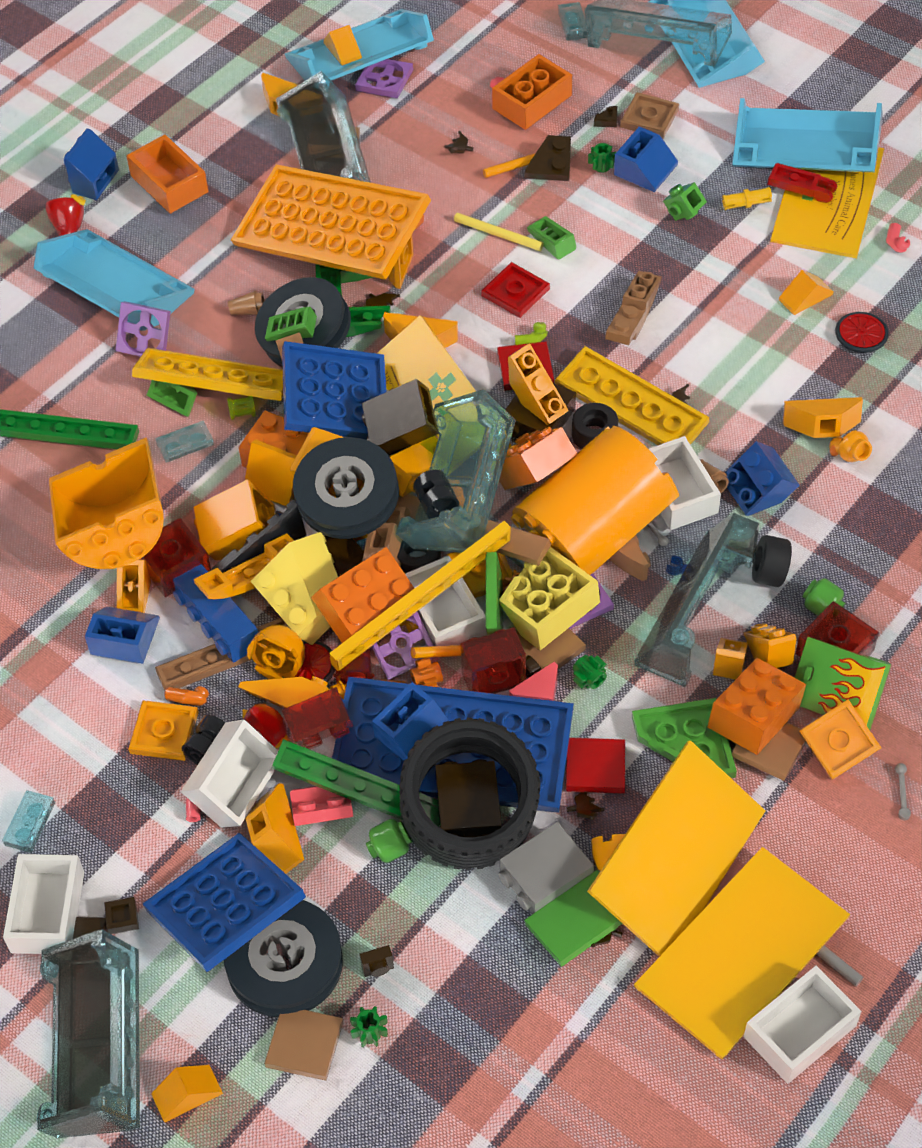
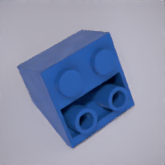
M639 126L616 152L614 175L655 193L678 165V160L659 134Z
M88 128L77 138L74 146L64 157V164L72 193L93 200H97L119 171L116 153Z
M757 441L725 472L726 478L729 481L727 488L747 516L782 503L800 486L776 450Z
M105 607L93 613L84 636L90 655L144 664L160 619L159 615L113 607Z
M411 682L372 720L374 737L405 761L408 758V752L417 740L422 739L423 734L432 730L437 725H443V722L449 721V719L433 698Z

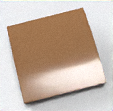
M786 723L758 755L736 744L732 756L784 781L794 767L797 756L805 746L806 741L799 732L800 728Z

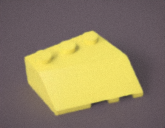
M321 532L289 542L251 580V583L291 630L311 645L331 627L311 596L320 588L338 578L333 565V557L327 549L326 539Z
M552 547L548 549L539 566L524 562V568L521 573L513 578L499 599V604L519 634L540 651L600 603L598 581Z

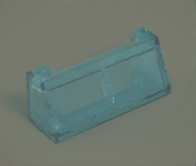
M596 0L588 4L585 9L588 47L599 48L603 39L608 41L611 33L692 45L693 54L697 55L700 53L705 58L704 65L715 67L732 34L731 14L635 0Z
M484 389L437 403L434 406L439 439L429 470L435 469L444 472L460 503L459 507L452 508L451 511H442L439 517L428 519L419 502L415 519L409 516L403 517L399 522L396 535L413 549L462 553L485 534L516 420Z

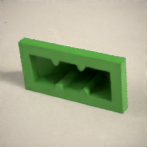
M152 380L146 396L184 416H189L197 392L191 386Z

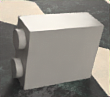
M556 822L499 859L500 872L498 876L506 888L511 887L517 894L516 899L525 911L529 909L534 914L593 873L594 865L563 827Z

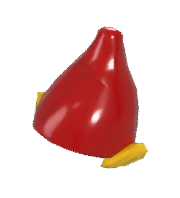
M70 194L71 198H56L46 203L48 218L59 236L77 232L81 227L84 217V204L86 202L84 197Z
M255 704L248 710L242 709L243 720L249 723L276 749L281 746L283 739L290 741L287 736L285 720L275 708L266 704Z

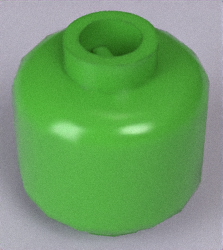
M822 578L819 581L814 579L802 596L805 599L804 606L821 619H827L832 614L837 617L846 604L842 601L844 591L826 578Z
M388 819L370 829V841L366 842V846L373 859L379 857L384 863H389L408 853L409 844L412 843V839L408 836L402 821L398 823L394 819Z

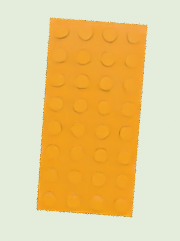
M276 164L231 238V241L235 246L386 280L431 199L426 193Z

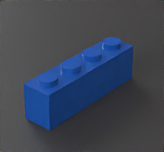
M200 564L173 579L176 589L173 595L180 606L185 605L192 621H198L201 624V629L208 639L212 637L219 653L222 656L226 654L234 663L247 655V647L258 633V629L230 597L208 599L196 586L194 579L208 572Z

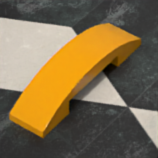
M288 534L278 537L264 544V553L224 573L215 568L195 578L194 583L208 599H223L256 588L251 583V580L289 542L294 540Z

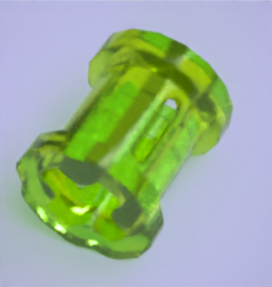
M252 396L234 400L231 397L227 398L231 420L245 415L256 416Z

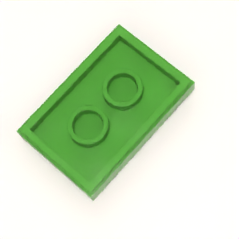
M487 552L486 631L491 649L493 651H503V608L499 604V599L503 595V576L497 552Z
M598 870L524 920L526 927L561 967L591 947V944L598 942L622 925L613 914L587 892L600 873Z

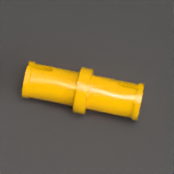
M770 187L752 191L744 189L741 193L722 195L724 210L743 206L751 208L754 204L772 202Z

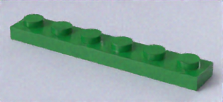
M0 409V436L117 450L136 442L139 434L138 425Z
M283 739L272 769L403 820L400 813L399 784ZM419 793L421 805L427 816L439 827L438 800Z

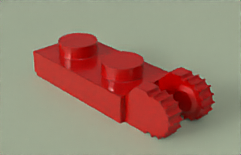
M775 163L767 185L814 197L817 201L826 203L832 200V192L834 193L838 187L835 180L779 163Z

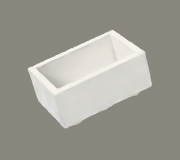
M685 436L649 448L658 459L654 464L661 473L668 472L679 493V497L660 513L670 530L719 512L721 493Z
M447 556L405 575L413 587L416 588L452 560ZM460 578L417 611L434 646L464 645L487 635L486 616L463 578Z
M245 720L226 722L182 788L181 793L221 828L240 826L275 770L272 769V765L278 750Z
M18 854L3 935L10 953L72 954L76 917L78 916L84 878V869L78 855Z
M815 966L747 1022L744 1038L781 1078L789 1084L857 1026L862 1011Z

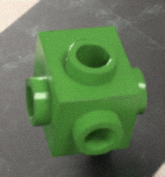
M695 182L684 186L681 184L674 186L669 190L670 195L663 200L668 212L675 221L683 218L686 220L691 219L707 203Z

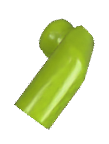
M536 322L533 325L534 331L530 334L515 335V345L537 343L544 340L548 334L546 324L544 322Z

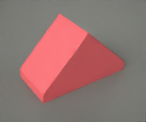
M555 661L509 690V696L554 701L558 665Z

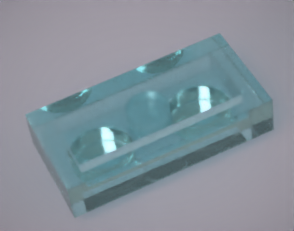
M580 2L558 5V14L566 40L588 38L589 30Z
M204 421L155 438L156 444L166 463L214 445L213 438Z
M26 790L2 840L4 845L32 853L55 805L54 798Z

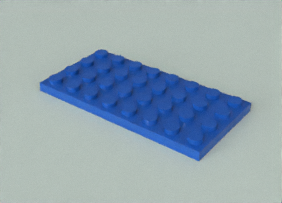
M348 677L332 758L400 785V775L404 761L374 737L372 720L409 684ZM417 685L434 699L449 721L461 718V720L481 718L489 723L490 721L496 722V724L506 727L510 733H515L525 743V748L530 750L537 764L536 770L539 771L540 798L537 810L559 813L574 703ZM477 753L451 755L439 761L428 771L421 783L419 793L437 798L436 765H442L449 761L470 763L477 759L494 760ZM495 761L499 805L518 808L516 786L510 774Z

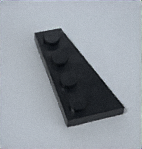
M294 500L290 501L286 505L288 509L279 517L275 514L267 521L269 525L258 535L255 532L251 534L239 551L236 549L232 550L209 571L218 568L224 573L264 553V544L285 534H288L294 541L307 537L297 503Z

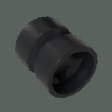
M433 469L422 473L416 478L413 489L428 519L442 521L450 518L457 512L460 502L444 472Z
M205 715L195 728L196 734L190 735L183 744L182 751L184 755L194 764L198 765L226 722L216 716Z

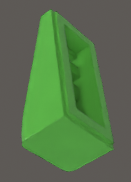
M547 216L527 227L528 232L536 240L543 242V246L557 259H561L576 250L574 234Z
M303 307L269 317L265 339L266 341H274L300 333L302 338H311L314 334L317 316L311 307Z

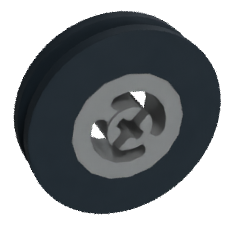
M316 277L293 280L275 290L262 304L255 320V335L260 346L277 365L283 367L276 340L266 341L265 339L269 317L303 307H311L317 319L313 337L302 338L304 344L339 348L345 340L351 323L350 310L338 289L329 281Z
M336 438L316 446L301 460L293 479V492L302 518L312 529L332 538H357L375 531L390 518L399 497L396 471L389 455L378 445L360 438ZM356 478L362 480L364 483V487L362 488L360 493L358 492L359 488ZM332 484L334 487L336 498L328 493L329 488Z
M302 900L224 959V966L233 992L244 1005L257 1013L279 1017L280 1014H289L301 1010L309 1011L321 1004L332 993L339 981L343 966V954L338 930L331 918L316 905ZM280 943L282 953L286 959L289 958L291 970L287 971L284 959L281 955H278L276 944Z

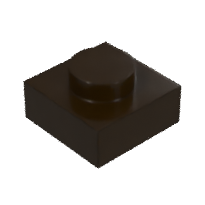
M135 897L104 902L106 926L109 935L139 929Z
M389 945L359 954L364 977L371 975L373 977L382 976L389 970L394 969L393 955Z

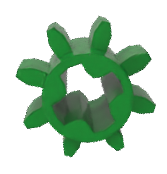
M599 143L595 147H591V153L588 154V163L593 164V170L597 172H607L610 168L614 169L616 152H612V146L609 144Z
M584 655L573 665L572 670L575 675L573 681L581 689L584 687L596 689L607 678L606 670L604 669L607 664L598 655L596 657Z
M376 1006L372 1010H364L363 1007H360L358 1016L350 1018L351 1025L355 1027L350 1031L352 1039L359 1037L361 1047L364 1048L366 1044H374L377 1047L381 1036L388 1037V1030L383 1027L388 1023L387 1016L382 1015L379 1017Z

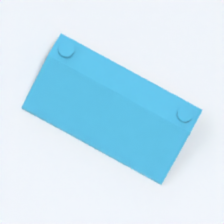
M726 0L648 1V4L699 88L746 75L765 62Z
M400 9L351 28L362 58L341 65L324 44V39L285 53V57L308 85L323 88L328 86L331 80L413 48L415 50L423 49L428 46L427 43L434 41L427 14Z
M740 98L732 165L734 167L773 168L775 163L804 170L875 173L883 116L882 103H877L876 112L749 108L746 105L745 98Z
M88 229L37 243L33 267L35 270L41 272L44 277L53 279L117 317L120 315V306L123 301L168 310L172 313L191 297L195 291L189 285ZM141 310L131 312L128 315L127 322L135 324L140 322ZM151 314L150 323L153 327L159 325L156 317ZM141 326L140 330L144 331L147 330V328L145 326Z

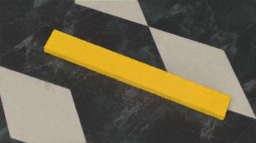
M505 521L500 523L331 651L330 659L332 666L337 671H340L486 559L487 552H496L510 541L511 527Z

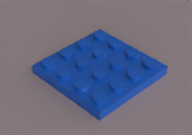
M284 341L282 346L284 430L309 433L312 427H316L342 437L367 440L369 435L362 419V414H364L362 403L386 393L384 355Z
M238 833L142 904L158 924L206 972H209L306 898V895L299 885L241 833Z

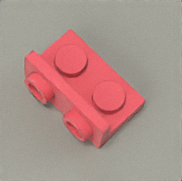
M317 786L292 789L290 791L294 826L353 817L350 799Z

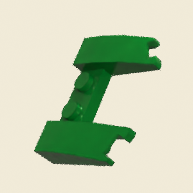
M315 264L316 278L332 283L338 289L341 296V283L373 278L367 275ZM390 306L349 307L351 323L346 337L381 329L382 322L380 321L383 318L384 312L390 313Z

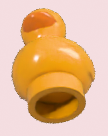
M857 430L849 432L843 438L835 437L829 443L830 454L832 456L840 455L846 462L864 461L872 452V446L868 437L863 432Z

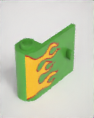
M807 637L795 675L796 679L806 684L800 707L824 715L849 699L868 729L871 730L892 664Z

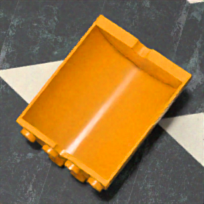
M613 426L611 429L609 427L605 428L581 449L574 458L566 462L518 504L512 511L513 516H511V520L519 529L524 528L529 533L550 539V547L591 575L677 499L679 493L668 472L661 473L654 464L658 460L654 454L632 434L620 427Z
M147 437L105 454L106 459L102 464L96 465L88 461L49 478L55 543L74 562L95 569L119 568L141 559L157 543L162 532L164 517L151 448Z

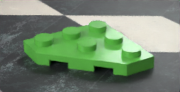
M716 698L632 711V720L638 742L674 762L687 741L691 740L730 778H736L737 770L728 739L707 727Z

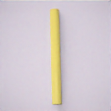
M458 212L454 216V222L537 251H541L543 248V242Z

